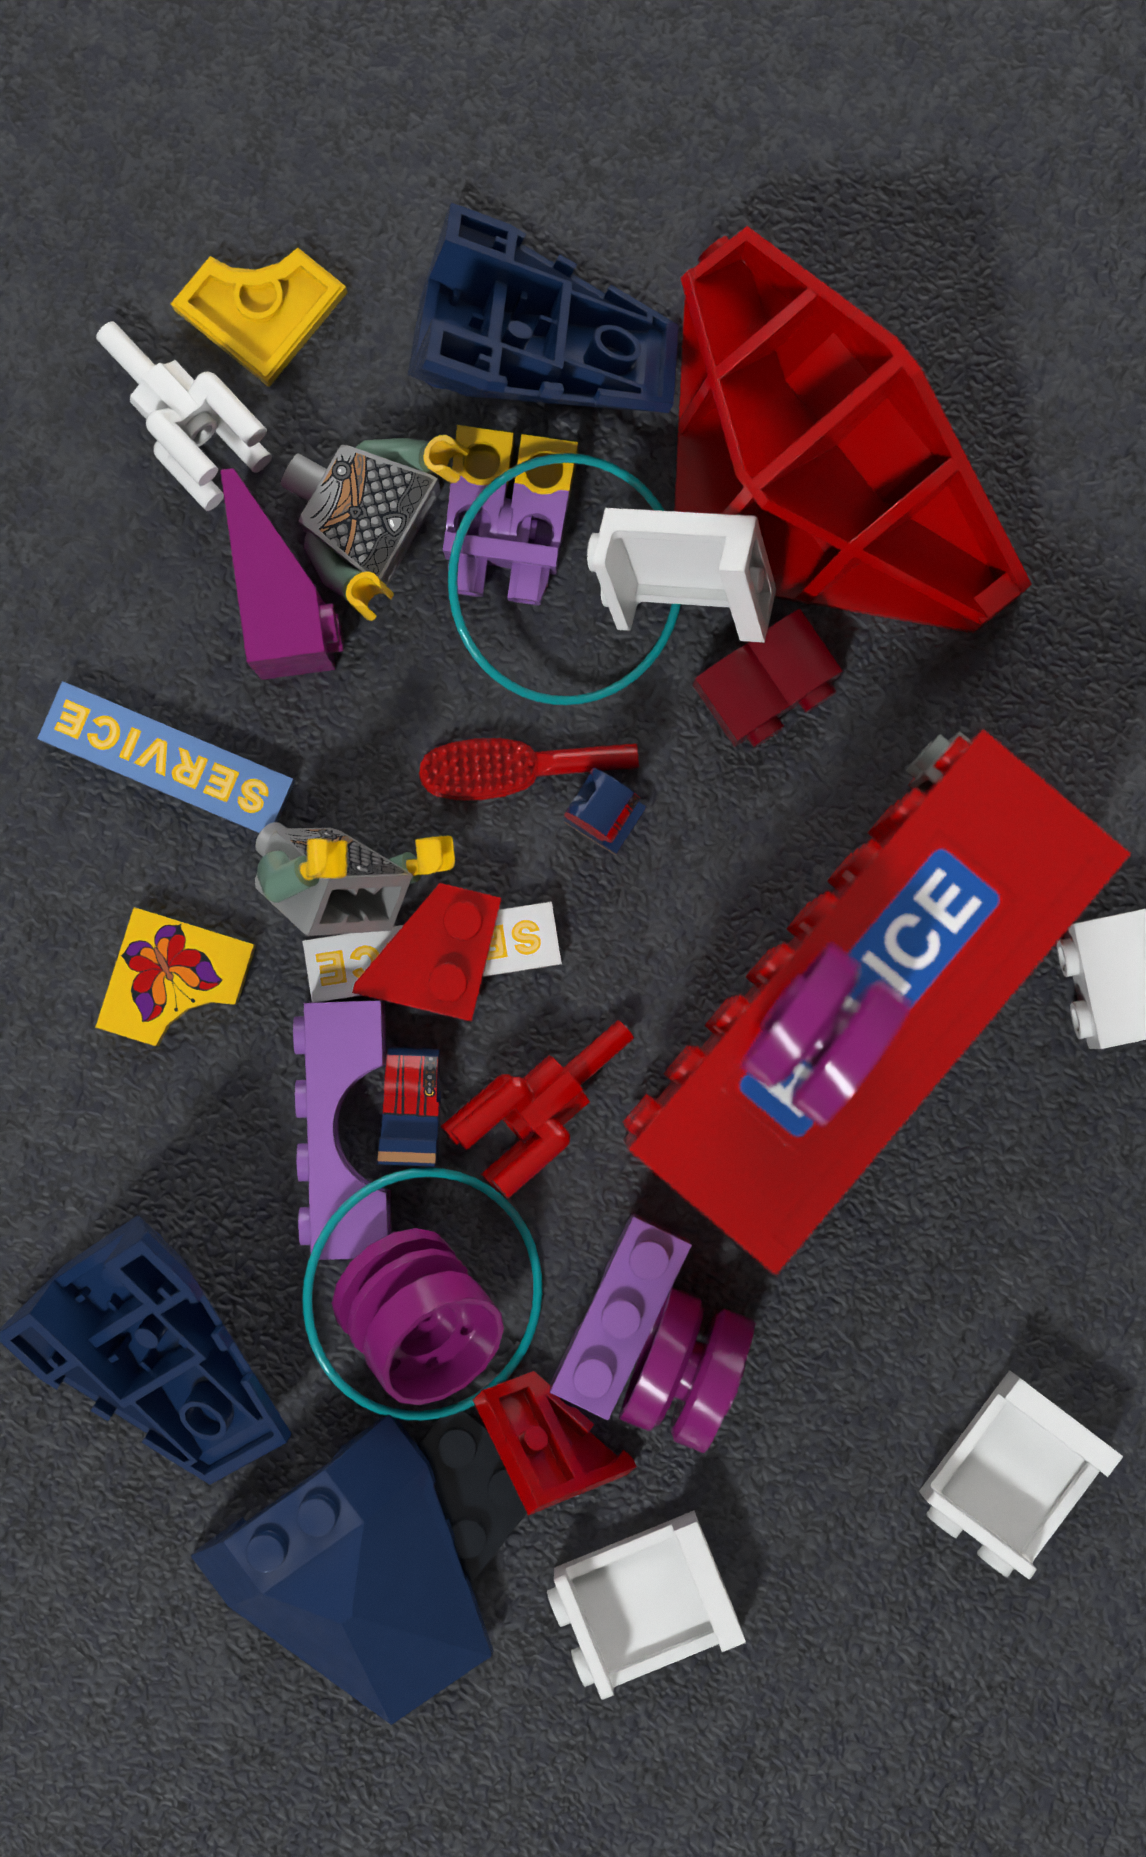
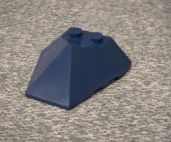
M451 202L420 297L408 376L425 381L433 387L448 389L468 397L661 413L670 412L674 404L678 324L613 285H610L606 293L587 283L573 274L578 264L561 254L555 263L522 244L527 234L511 224Z
M139 1215L67 1262L0 1328V1342L40 1380L56 1390L62 1382L78 1390L96 1402L91 1409L93 1413L106 1421H109L113 1413L147 1433L142 1441L143 1444L209 1485L287 1443L292 1434L198 1285L184 1259Z
M390 1415L383 1416L341 1446L331 1462L251 1519L245 1521L243 1517L191 1554L192 1559L229 1608L391 1725L490 1658L494 1652L469 1577L464 1576L453 1543L455 1535L449 1519L445 1520L434 1487L436 1479L430 1462L399 1420Z

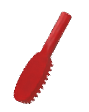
M475 738L452 742L432 749L424 756L420 763L419 776L425 789L436 797L452 800H487L506 797L526 790L534 784L538 776L591 772L593 768L600 771L639 768L637 743L535 752L531 746L522 741L504 738Z

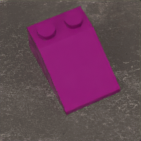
M234 468L221 470L247 663L261 680L336 670L333 653L344 651V641L339 614H335L333 603L325 604L316 587Z

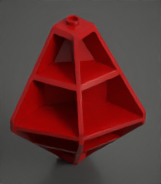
M746 226L730 240L727 236H723L711 244L699 256V264L687 270L680 278L684 290L674 512L757 516L776 586L774 598L974 633L1021 596L1032 583L922 368L896 336L750 227Z

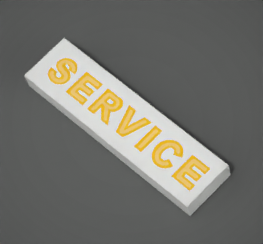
M552 902L499 910L483 977L562 964ZM403 925L393 926L392 931L349 933L304 940L303 948L312 1003L364 996L352 993L354 983Z

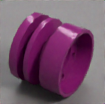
M418 1228L394 1232L370 1244L349 1263L336 1283L332 1300L336 1321L343 1331L350 1336V1340L355 1348L365 1355L367 1365L386 1392L400 1403L422 1405L439 1401L466 1387L485 1370L499 1349L504 1331L501 1312L482 1287L468 1275L467 1268L455 1256V1252L448 1243L436 1232Z

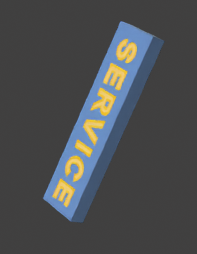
M63 681L37 738L42 742L257 833H260L268 824L279 821L295 783L293 778Z

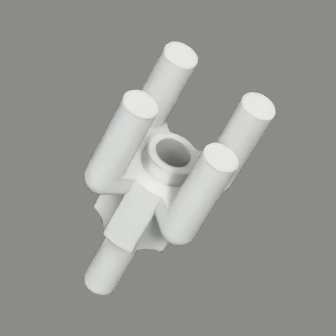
M113 321L105 324L98 331L96 339L139 384L130 395V402L146 418V427L157 440L154 445L156 458L206 511L214 509L224 498V493L212 481L218 472V468L199 448V446L211 438L214 432L227 443L254 473L261 471L269 464L272 455L260 443L266 435L267 429L214 373L203 372L194 380L176 360L166 364L158 363L154 365Z

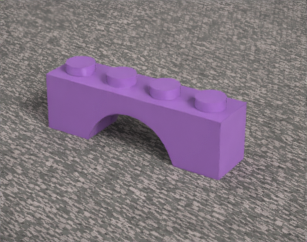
M385 1001L304 1003V1016H295L293 1020L295 1054H305L306 1080H296L295 1110L297 1118H307L308 1143H298L297 1145L298 1181H309V1207L299 1208L298 1230L300 1245H310L311 1252L322 1229L337 1209L354 1193L371 1183V1181L358 1173L348 1161L341 1146L338 1128L340 1111L351 1088L369 1072L386 1065ZM383 1187L356 1204L331 1233L319 1260L354 1259L370 1244L392 1234L390 1189Z

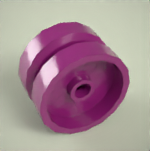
M829 943L802 976L797 975L785 989L760 1026L762 1028L761 1032L739 1066L766 1087L771 1088L782 1084L799 1064L805 1060L807 1064L791 1091V1105L820 1126H823L833 1117L866 1077L898 1031L912 1004L910 999L883 980L868 985L852 1004L845 1008L843 1005L860 977V963L833 943Z
M672 1287L637 1359L622 1402L619 1419L651 1431L662 1422L673 1398H677L670 1425L673 1441L705 1453L716 1436L740 1386L756 1322L753 1319L723 1308L713 1316L701 1341H698L697 1336L704 1314L702 1301L699 1297Z

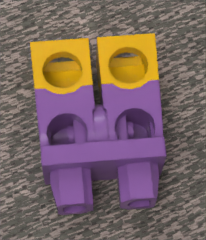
M457 425L455 440L469 449V454L464 455L460 453L453 457L452 469L459 473L461 477L457 483L450 484L443 553L447 560H450L451 549L457 530L473 501L494 479L512 468L515 450L514 433ZM521 434L517 465L530 459L550 454H578V442ZM556 463L528 470L515 477L512 499L507 498L509 481L489 497L473 519L462 545L458 564V594L483 597L487 567L489 565L511 569L507 597L509 601L541 605L549 583L550 574L557 575L576 463Z

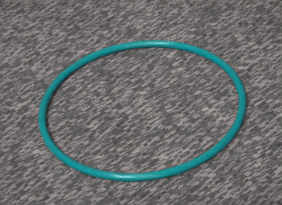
M561 453L536 457L508 469L494 479L473 501L462 519L452 545L448 568V593L454 622L464 645L474 660L492 679L515 694L536 702L551 705H576L597 701L610 696L638 679L657 659L667 644L675 627L681 604H671L666 624L656 644L645 659L625 677L595 692L571 696L549 695L527 689L511 681L495 669L482 655L465 625L460 608L457 583L462 545L476 514L489 497L502 485L528 470L556 463H576L597 467L616 475L635 488L654 511H665L653 493L640 480L621 467L593 456Z
M432 1167L413 1168L386 1175L369 1183L346 1200L331 1216L313 1247L308 1260L303 1286V1315L310 1345L322 1369L335 1386L357 1404L384 1416L390 1415L396 1419L419 1421L438 1419L459 1413L474 1406L473 1399L482 1390L505 1382L525 1356L536 1331L541 1311L543 1289L540 1259L534 1240L522 1217L499 1192L481 1180L462 1172ZM420 1177L446 1178L467 1184L486 1194L508 1214L516 1225L527 1248L533 1275V1299L529 1322L524 1336L509 1363L497 1377L476 1394L461 1402L434 1410L410 1411L391 1408L379 1404L353 1389L341 1378L326 1357L317 1335L313 1316L312 1294L316 1268L322 1250L331 1233L342 1218L362 1199L398 1181Z

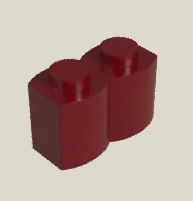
M798 609L767 629L765 643L749 642L697 676L693 687L734 747L748 739L753 748H755L785 727L780 720V717L798 705L803 708L805 713H808L836 694L837 691L832 682L838 679L842 669L801 609Z

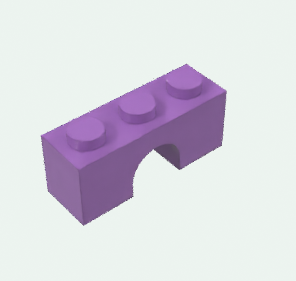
M631 1213L605 1267L603 1278L581 1324L577 1326L550 1382V1393L609 1420L692 1246L689 1239L640 1215Z

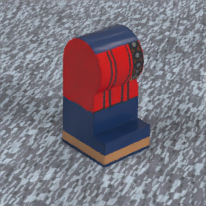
M593 768L582 788L565 811L563 822L616 856L647 807L639 802L640 797L629 788L604 772Z
M388 1048L378 1164L438 1165L441 1091H439L440 1049Z

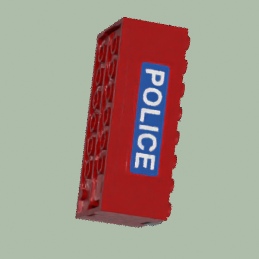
M982 730L970 740L960 731L949 740L939 734L933 742L931 741L906 770L913 777L908 784L913 790L909 794L906 793L901 800L898 799L894 805L891 804L867 832L872 837L867 844L864 843L860 848L850 853L827 879V882L835 888L834 891L831 893L827 890L824 895L821 894L818 898L815 897L803 907L786 928L794 936L790 943L786 944L783 942L781 945L778 944L776 948L773 947L765 952L745 976L753 984L751 989L745 996L739 994L738 996L728 997L704 1025L712 1032L701 1048L687 1045L663 1073L672 1081L657 1100L646 1093L622 1122L629 1131L623 1139L628 1150L775 1275L778 1274L1131 855L1130 852L985 730ZM829 943H833L860 963V977L843 1005L845 1008H848L868 985L883 980L910 999L912 1004L898 1031L866 1077L833 1117L823 1126H820L791 1105V1091L807 1064L805 1060L799 1064L782 1084L771 1088L766 1087L739 1066L761 1032L762 1028L760 1026L785 989L797 975L802 976Z

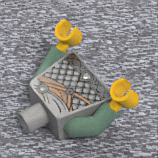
M448 435L436 436L431 441L393 438L364 440L356 448L349 445H341L327 469L297 453L284 472L281 487L308 501L300 516L299 523L306 533L304 550L324 586L349 601L369 621H373L377 617L368 608V603L375 595L385 594L389 599L393 598L394 593L387 586L441 492L438 478L432 476L431 473H436L450 483H457L460 480L461 475L447 465L449 460L456 454L468 455L469 449Z
M273 822L265 826L256 839V851L262 856V859L258 864L255 886L267 900L307 936L392 931L409 885L419 881L421 875L448 871L454 867L453 837L437 836L415 839L417 858L411 852H405L387 859L337 829H288L279 822Z

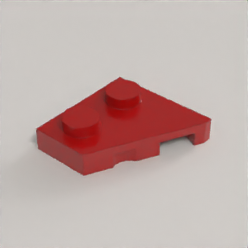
M439 883L354 983L352 993L472 1022L502 898Z
M535 1371L484 1389L473 1399L528 1516L624 1477L637 1467L633 1458L624 1450L619 1455H616L590 1432L594 1423L577 1408L566 1405L558 1396L550 1393V1385Z

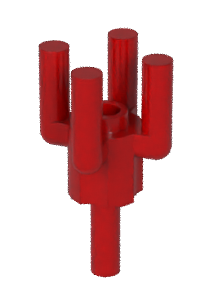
M617 1020L564 1067L549 1055L523 1078L513 1077L509 1074L499 1075L440 1127L456 1146L460 1143L468 1150L501 1120L505 1122L520 1140L480 1175L489 1186L497 1192L501 1191L509 1199L568 1147L571 1137L564 1125L590 1103L581 1085L634 1040V1036L621 1021Z

